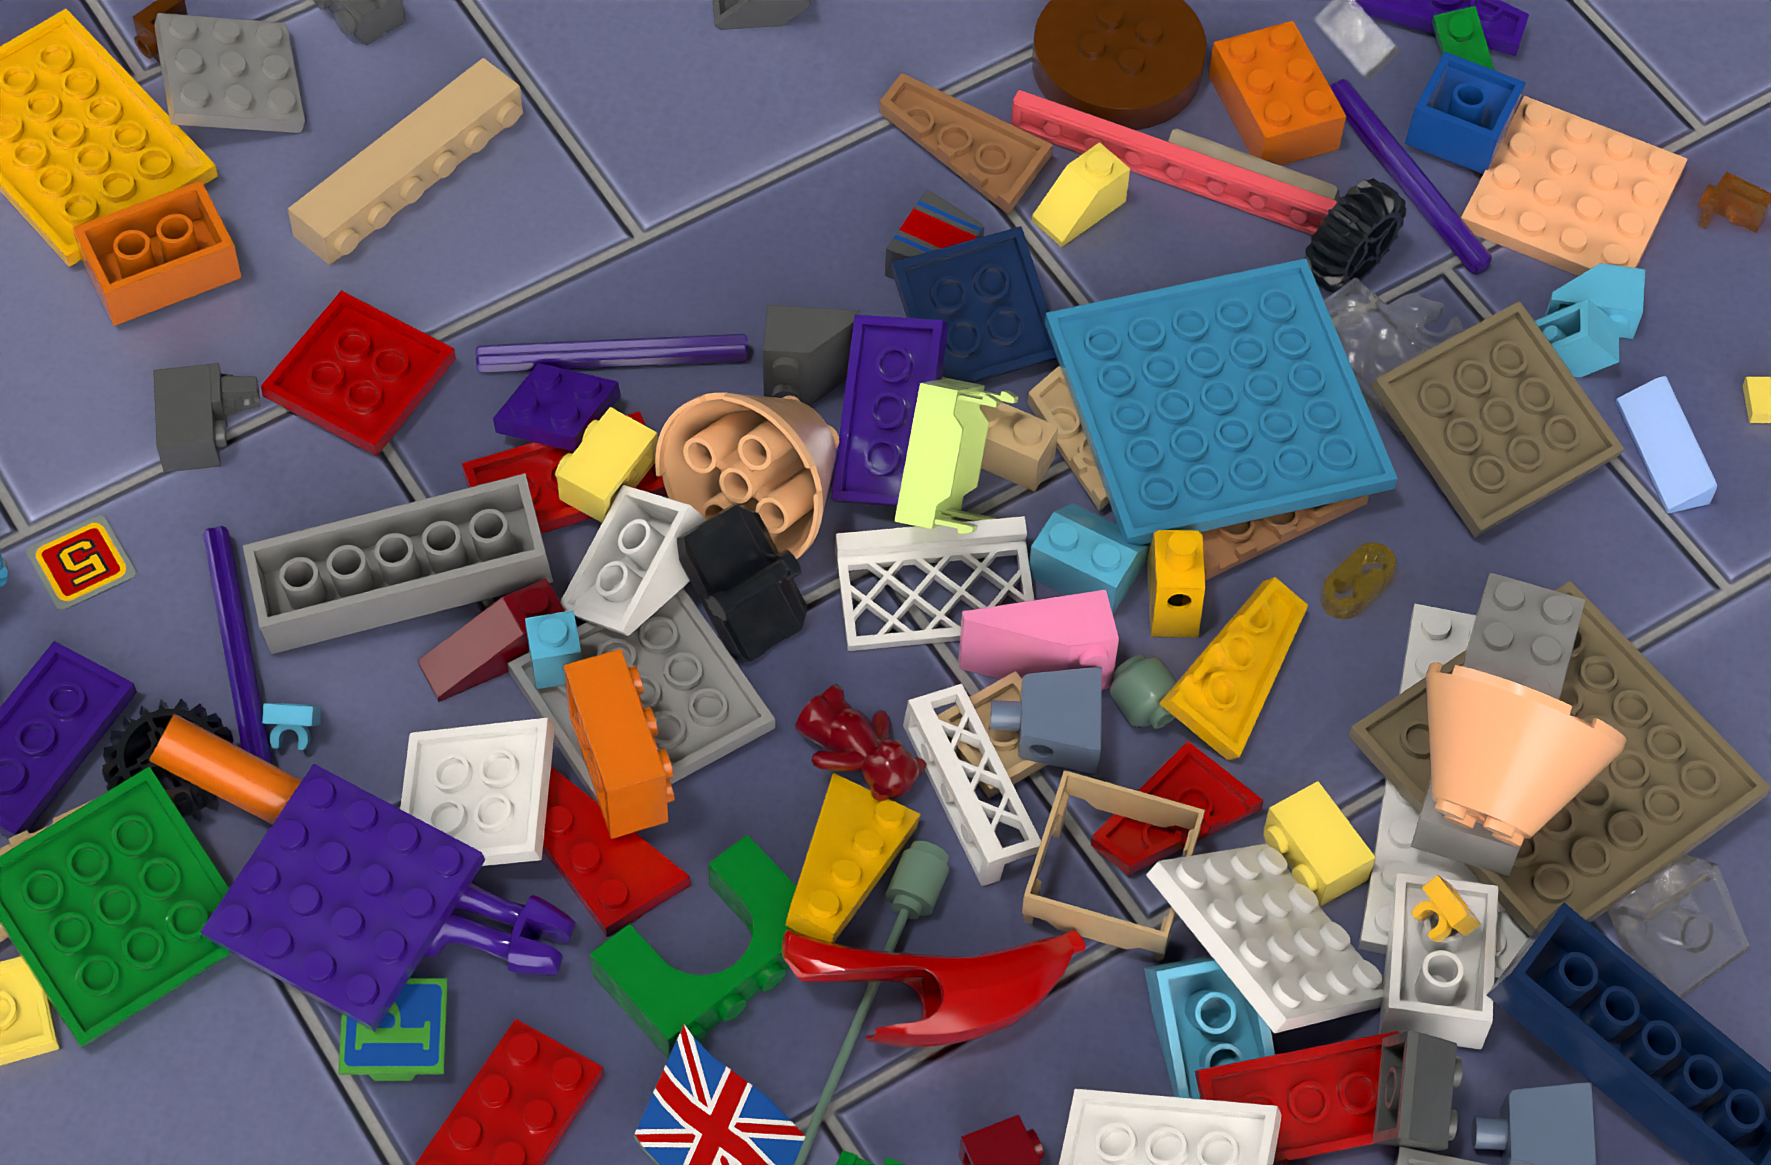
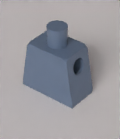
M1091 667L1024 675L1022 677L1020 701L991 700L990 730L1019 731L1018 756L1023 760L1087 773H1097L1101 751L1102 668Z
M1592 1083L1515 1089L1508 1092L1500 1108V1118H1473L1471 1132L1472 1147L1474 1149L1501 1150L1502 1165H1596Z

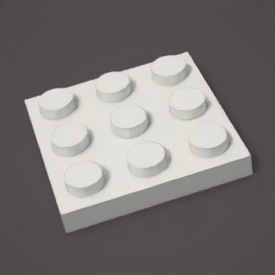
M548 718L410 733L400 809L481 851L486 859L482 866L542 860L555 726Z

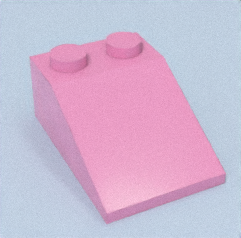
M1106 590L962 611L958 657L960 669L997 679H1002L1016 671L1022 679L1024 675L1029 673L1101 667V691L1110 689L1119 637Z

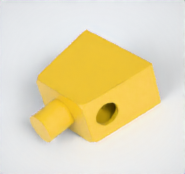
M1196 530L1155 531L1147 557L1150 637L1198 638L1205 595L1202 532ZM1183 594L1181 606L1169 604L1168 599L1173 595Z

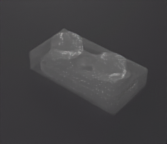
M1333 0L1313 19L1369 81L1401 52L1356 0Z

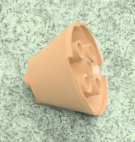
M736 393L704 394L683 404L664 424L656 447V476L662 475L669 499L691 505L707 520L734 503H739L758 512L778 551L782 552L787 549L798 559L809 549L818 534L834 468L836 448L839 445V436L837 431L832 426L827 425L813 408L802 403L794 396L788 395L783 398Z
M1433 662L1428 667L1426 672L1432 799L1436 802L1434 809L1445 814L1444 818L1452 823L1468 829H1473L1475 822L1481 823L1485 829L1493 832L1492 836L1510 845L1521 847L1524 838H1531L1623 751L1627 741L1623 734L1598 718H1594L1593 723L1590 724L1582 719L1571 716L1570 712L1573 706L1518 683L1475 669L1455 665L1452 674L1440 672L1443 664L1439 662Z

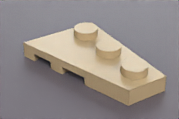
M1058 366L1028 392L1027 403L1036 417L1059 426L1056 447L1100 512L1109 503V499L1061 367Z

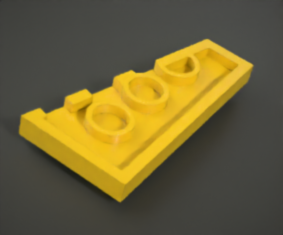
M1276 577L1263 581L1159 704L1226 760L1239 758L1304 617L1308 604Z
M833 773L790 905L785 926L813 938L834 943L917 829L921 814L890 799L878 801L871 796V790Z

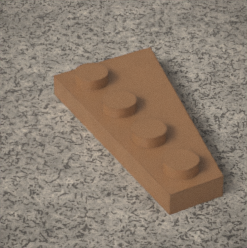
M1369 495L1202 531L1205 581L1367 504Z

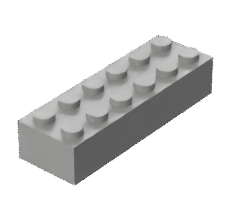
M526 474L243 545L259 627L271 654L505 595L546 578L549 583L553 582Z
M1490 572L1478 606L1462 666L1504 678L1559 700L1585 599ZM1430 776L1411 847L1509 876L1520 847L1494 838L1492 836L1493 832L1485 829L1481 823L1475 822L1473 829H1468L1444 818L1445 814L1434 809L1436 802L1432 799V781Z

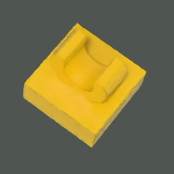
M1439 875L1422 887L1431 901H1423L1417 904L1411 913L1420 922L1425 920L1430 914H1438V925L1427 933L1434 942L1445 940L1452 932V928L1467 936L1481 925V922L1455 888Z

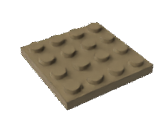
M1520 301L1376 378L1370 386L1474 538L1615 459L1625 450Z

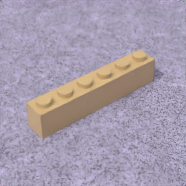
M482 58L290 206L288 213L293 236L329 266L341 256L348 255L357 247L360 241L374 230L383 228L392 216L406 205L416 202L425 190L439 179L449 176L456 166L472 153L481 151L491 138L504 128L514 125L523 114L520 85L485 58Z

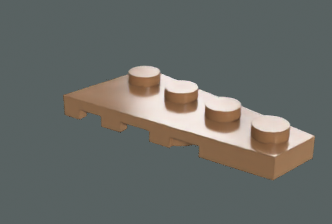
M904 73L899 75L879 101L880 114L1008 215L1052 156L1053 144Z

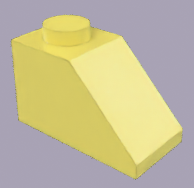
M1099 142L1065 167L1033 213L1032 222L1060 247L1065 246L1126 202L1130 168Z

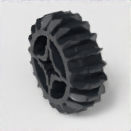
M1374 178L1365 179L1359 182L1357 186L1351 187L1345 196L1339 197L1336 205L1328 210L1327 216L1319 222L1320 226L1311 236V243L1307 246L1306 256L1304 257V259H1307L1319 287L1339 295L1345 290H1351L1356 283L1361 282L1364 277L1370 274L1377 264L1381 263L1383 256L1390 251L1389 248L1393 241L1398 238V231L1403 226L1404 217L1406 216V201L1399 196L1397 191Z
M161 699L158 710L149 712L147 708L141 705L139 711L140 718L137 720L124 716L122 724L125 731H111L110 740L112 746L104 747L103 757L106 764L102 765V775L105 782L108 783L106 786L107 791L150 767L182 817L192 815L193 819L200 822L202 818L201 809L204 807L217 811L219 802L216 795L148 760L174 714L233 744L232 732L227 726L223 727L221 718L216 713L207 715L206 708L200 703L189 711L187 703L182 699L173 709H168L167 703Z

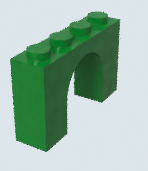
M745 835L708 863L709 886L742 920L752 937L748 949L735 964L713 974L694 975L684 973L667 964L630 923L590 953L592 976L667 1059L684 1024L693 1037L701 1044L711 1028L722 1020L729 1022L736 1018L746 1007L747 1000L761 989L764 992L773 989L784 978L786 970L789 968V965L783 958L782 941L787 929H791L785 926L797 886L748 835Z

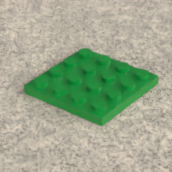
M150 767L0 856V925L80 1049L232 955L229 951L205 939L200 932L229 890V887Z

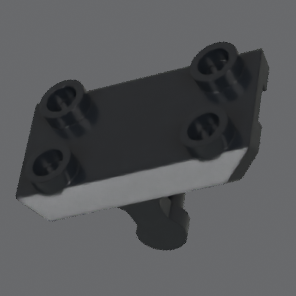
M734 503L677 538L679 561L725 648L732 657L741 663L753 661L764 654L769 648L784 639H788L802 629L806 617L807 604L793 578L801 574V567L789 550L778 551L758 512L739 503Z

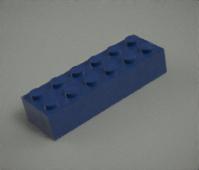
M1566 903L1561 904L1537 926L1487 993V996L1690 1165H1771V1072Z

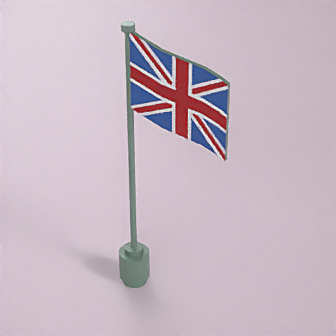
M915 841L910 849L903 851L885 893L886 898L892 904V910L898 916L883 951L894 952L907 919H918L919 916L932 914L949 874V867L947 865L949 855L939 846L926 841ZM869 982L805 1135L764 1093L715 1059L693 1037L684 1024L633 1135L634 1139L657 1165H803L880 982Z

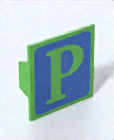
M409 978L375 1032L342 1014L338 1074L369 1075L374 1081H412L416 1074H444L448 978Z

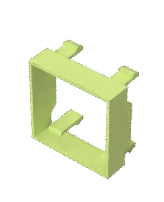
M950 378L920 383L895 522L934 529L943 525L957 528L958 534H967L977 531L978 525L956 520L960 518L972 521L996 519L994 517L961 511L964 496L978 487L990 423L980 409L981 405L999 407L1001 401L1017 403L1019 398L1017 395L1006 390L1001 391V394L984 391L985 385Z

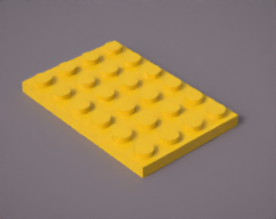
M67 9L60 11L0 46V192L68 267L82 260L72 227L200 180L205 185L218 177L216 165L178 125L170 124L168 114Z

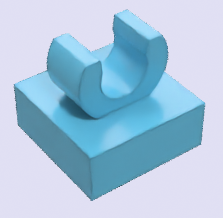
M264 703L262 723L278 724L270 734L272 748H282L283 734L288 729H291L298 735V750L308 749L311 743V734L306 726L320 725L322 705Z

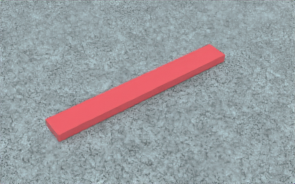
M1018 90L1013 99L1011 125L1042 140L1081 154L1100 142L1127 165L1132 172L1310 235L1317 231L1320 226L1319 222L1324 220L1328 210L1332 209L1338 202Z

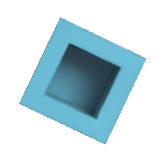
M574 610L525 618L536 689L565 685L563 665L582 660Z

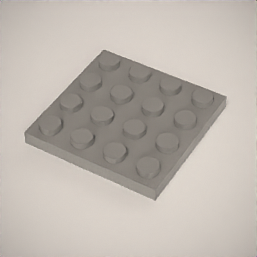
M684 588L679 590L629 636L588 622L577 627L582 660L621 649L627 667L636 665L643 686V694H640L643 708L650 706L656 720L658 735L654 737L658 750L665 748L671 762L673 777L669 778L671 784L775 729L774 716ZM530 652L509 662V674L538 718H548L555 726L554 742L591 798L599 804L568 714L566 686L560 685L536 689Z

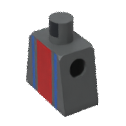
M926 190L886 248L885 276L894 279L890 267L894 261L984 237L983 225L938 195Z

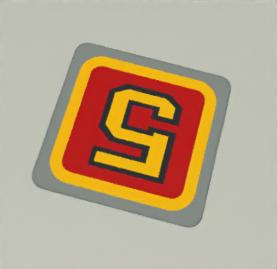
M103 515L89 518L29 546L26 550L31 563L55 606L60 610H65L127 581L136 574L134 566Z

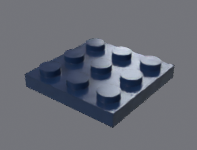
M1022 226L894 261L890 267L906 317L943 320L949 324L943 377L976 383L1057 359L1045 326V316L1049 309Z

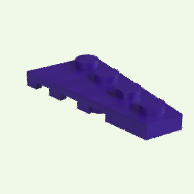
M1353 0L1351 11L1435 34L1432 23L1434 15L1476 6L1488 49L1513 56L1517 55L1529 18L1528 13L1501 0Z

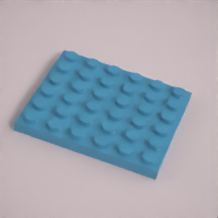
M1306 258L1046 312L1045 326L1119 530L1126 543L1133 545L1151 543L1153 533L1158 530H1196L1202 532L1395 489L1398 480Z

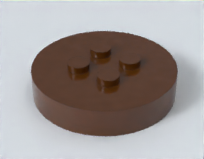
M1051 0L1042 10L1035 26L1032 69L1036 83L1047 100L1133 130H1141L1170 120L1191 103L1202 80L1206 56V37L1199 18L1184 0Z

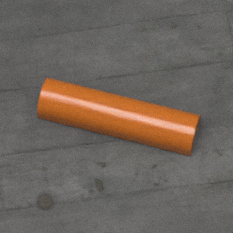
M176 714L172 716L148 760L272 825L302 781L298 777Z

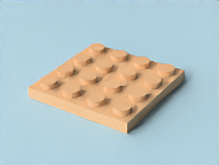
M1524 96L1489 169L1485 170L1461 219L1476 236L1577 276H1580L1599 263L1637 268L1682 175L1687 158Z

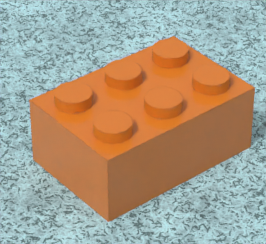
M1293 20L1213 43L1208 76L1250 155L1282 166L1339 150L1346 115Z
M201 180L72 227L82 262L113 326L242 278L234 243Z
M621 649L563 665L568 714L610 838H616L667 823V803L674 801V793L669 779L673 777V771L666 749L658 750L654 737L658 735V728L653 711L650 706L643 708L640 694H643V686L636 665L627 667Z

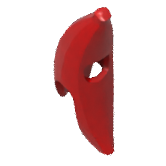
M787 929L782 941L783 958L796 977L802 982H898L912 988L921 1004L920 1020L875 1028L873 1035H866L865 1037L868 1042L895 1047L949 1045L974 1040L1011 1026L1042 1003L1064 975L1072 956L1084 952L1086 948L1083 938L1075 929L1062 935L982 953L977 957L896 953L853 948L813 938L791 929Z

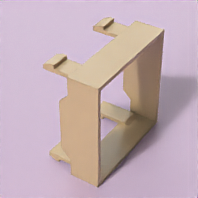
M1064 770L1024 894L1022 906L1023 919L1026 923L1032 925L1034 917L1047 921L1057 930L1069 932L1075 929L1082 937L1123 949H1146L1155 952L1153 960L1160 961L1164 959L1176 911L1172 906L1169 916H1164L1160 930H1156L1041 897L1042 881L1038 877L1051 836L1060 838L1066 819L1069 795L1084 799L1096 809L1155 826L1169 827L1176 825L1190 829L1182 857L1195 854L1205 810Z

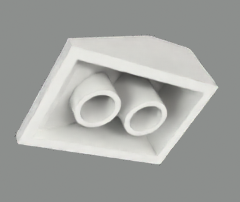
M622 485L560 601L565 612L574 610V615L577 619L629 636L690 582L679 561L677 538L707 519L691 505Z
M1397 872L1383 976L1384 996L1381 1002L1379 1034L1399 1031V1033L1408 1030L1455 1042L1460 1047L1482 1049L1493 1021V1000L1487 996V993L1494 985L1498 886L1444 879L1455 888L1481 922V925L1467 936L1452 928V932L1445 940L1434 942L1427 933L1438 925V914H1430L1421 922L1411 914L1417 904L1423 901H1431L1422 887L1434 877Z

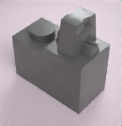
M219 363L153 370L156 446L164 473L220 467L219 448H224L228 445L226 427H228L227 416L236 414V411L260 407V390L256 376L222 374Z

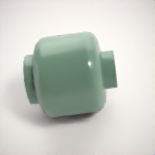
M1136 655L1122 663L1112 675L1114 681L1110 687L1111 698L1132 726L1141 728L1152 725L1154 729H1159L1175 718L1159 704L1177 683V680L1161 659L1155 657L1145 658L1144 655Z

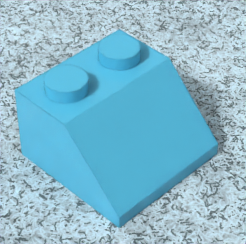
M1072 503L1052 513L1032 544L1029 561L1031 579L1064 595L1106 590L1111 611L1114 614L1145 565L1151 543L1143 545L1126 543L1117 524Z

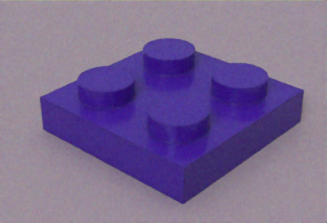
M538 363L493 417L495 432L575 452L582 443L584 432L593 420L599 421L609 407L612 408L621 397L619 382Z

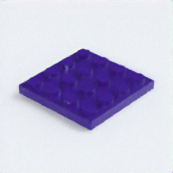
M313 764L200 932L205 939L375 1032L486 859L481 851Z

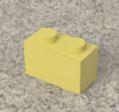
M609 407L599 421L593 420L584 432L582 443L573 454H566L560 461L555 473L558 483L559 500L603 523L622 485L636 488L654 465L658 442L657 432Z
M1319 781L1269 808L1263 830L1266 844L1283 855L1287 864L1292 869V876L1298 884L1305 885L1317 896L1319 907L1369 880L1376 857Z

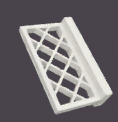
M1025 516L968 521L966 523L978 526L977 531L967 534H958L957 528L943 525L934 529L914 526L836 534L834 554L836 569H838L847 651L960 641L961 627L949 619L947 615L960 599L973 609L987 608V606L967 592L981 575L1001 589V592L988 607L999 606L1007 595L1018 603L1033 601L1034 594L1026 546L1027 530ZM1017 555L1018 572L1008 583L988 568L996 557ZM985 558L982 563L979 562L977 559ZM962 560L975 570L961 587L941 573L950 561ZM938 562V564L935 567L929 564ZM916 565L928 574L914 592L893 577L902 566ZM883 567H891L887 572L882 569ZM868 569L879 577L880 580L865 596L850 584L849 571ZM933 580H936L954 594L941 611L920 597ZM1019 581L1022 593L1014 588ZM887 584L907 598L893 616L873 602L874 598ZM852 598L860 603L854 611ZM913 604L933 618L925 630L912 631L899 621ZM866 608L886 623L877 635L856 636L855 621ZM939 624L945 627L941 629H936ZM893 628V629H895L898 633H889V632H890L891 629Z

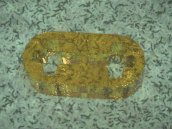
M1375 542L1365 543L1357 548L1325 580L1320 599L1324 611L1337 619H1349L1362 611L1392 580L1396 558L1391 549ZM1378 562L1382 565L1381 570L1375 567L1368 574L1363 575L1366 563L1373 565ZM1350 586L1354 587L1351 598L1347 596L1342 597L1340 600L1335 598V592L1342 594Z

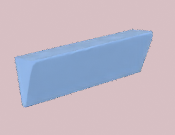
M1667 377L1656 378L1617 398V407L1666 513L1709 505L1717 489V483Z

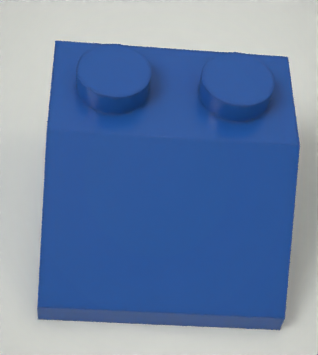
M1444 51L1414 109L1405 144L1484 174L1485 170L1489 169L1507 132L1526 82Z

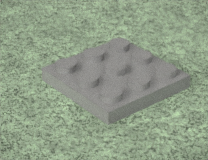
M157 13L154 27L171 125L302 132L305 119L286 23Z

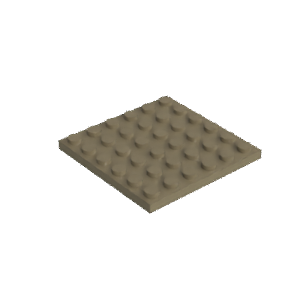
M1568 581L1555 591L1585 599V604L1559 700L1573 706L1570 712L1571 716L1582 719L1590 724L1593 723L1594 718H1598L1618 730L1627 741L1623 751L1531 838H1524L1509 876L1464 863L1482 884L1498 886L1499 903L1529 936H1531L1543 920L1563 903H1566L1587 922L1591 923L1767 797L1771 789L1769 784L1571 581ZM1466 650L1444 664L1440 672L1452 674L1455 665L1462 666ZM1426 677L1351 726L1349 732L1350 739L1419 815L1431 776Z

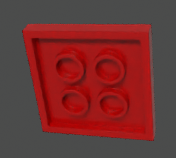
M341 290L260 387L263 397L378 456L456 360L455 349Z

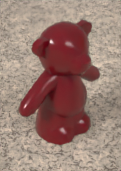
M838 684L831 685L823 694L812 698L801 711L795 724V730L813 743L820 745L823 750L812 755L811 762L814 767L835 771L861 770L868 788L871 789V796L878 801L899 798L905 795L915 786L918 775L923 774L927 766L925 760L914 757L904 749V745L899 740L889 739L890 718L886 711H877L870 721L864 713L851 707L845 700L844 690Z

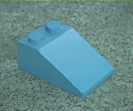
M1211 955L1144 968L1153 1019L1175 1097L1200 1099L1195 1071L1275 1055L1270 1027Z

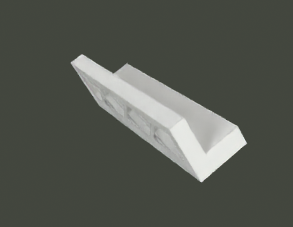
M959 684L908 700L903 727L918 757L927 763L925 772L981 886L1000 881L1004 865L1037 854L1041 840L963 685ZM956 702L963 716L959 726L957 727L939 720L934 708ZM966 725L968 726L970 732L967 731V730H964L965 727H966ZM947 736L953 738L952 741H951V743H950V741H949V739H948ZM959 741L979 748L983 757L978 767L958 759L955 749ZM986 764H987V766H988L990 772L984 770L985 767H986ZM967 776L973 778L971 784ZM979 781L1000 790L1003 798L998 808L978 800L974 791ZM1006 805L1008 806L1010 812L1005 811ZM987 817L993 819V821H992L991 824H990V822H989V820H988ZM1002 822L1019 829L1025 841L1002 848L995 834L998 823Z

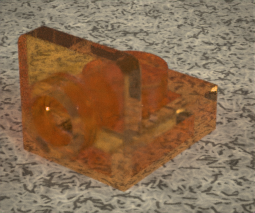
M1726 171L1717 186L1709 184L1705 189L1697 206L1703 210L1698 226L1706 230L1716 214H1719L1729 219L1735 225L1743 226L1757 233L1764 223L1771 206V193Z

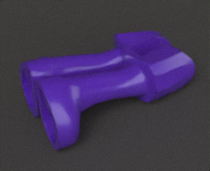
M470 883L424 956L436 957L447 944L456 943L477 948L507 960L509 971L523 974L556 976L563 959L562 954L550 945L534 941V938L537 937L555 943H567L576 927V922L559 908L538 896H530L524 905L509 901ZM464 910L512 926L513 931L509 933L460 916L454 913V911Z

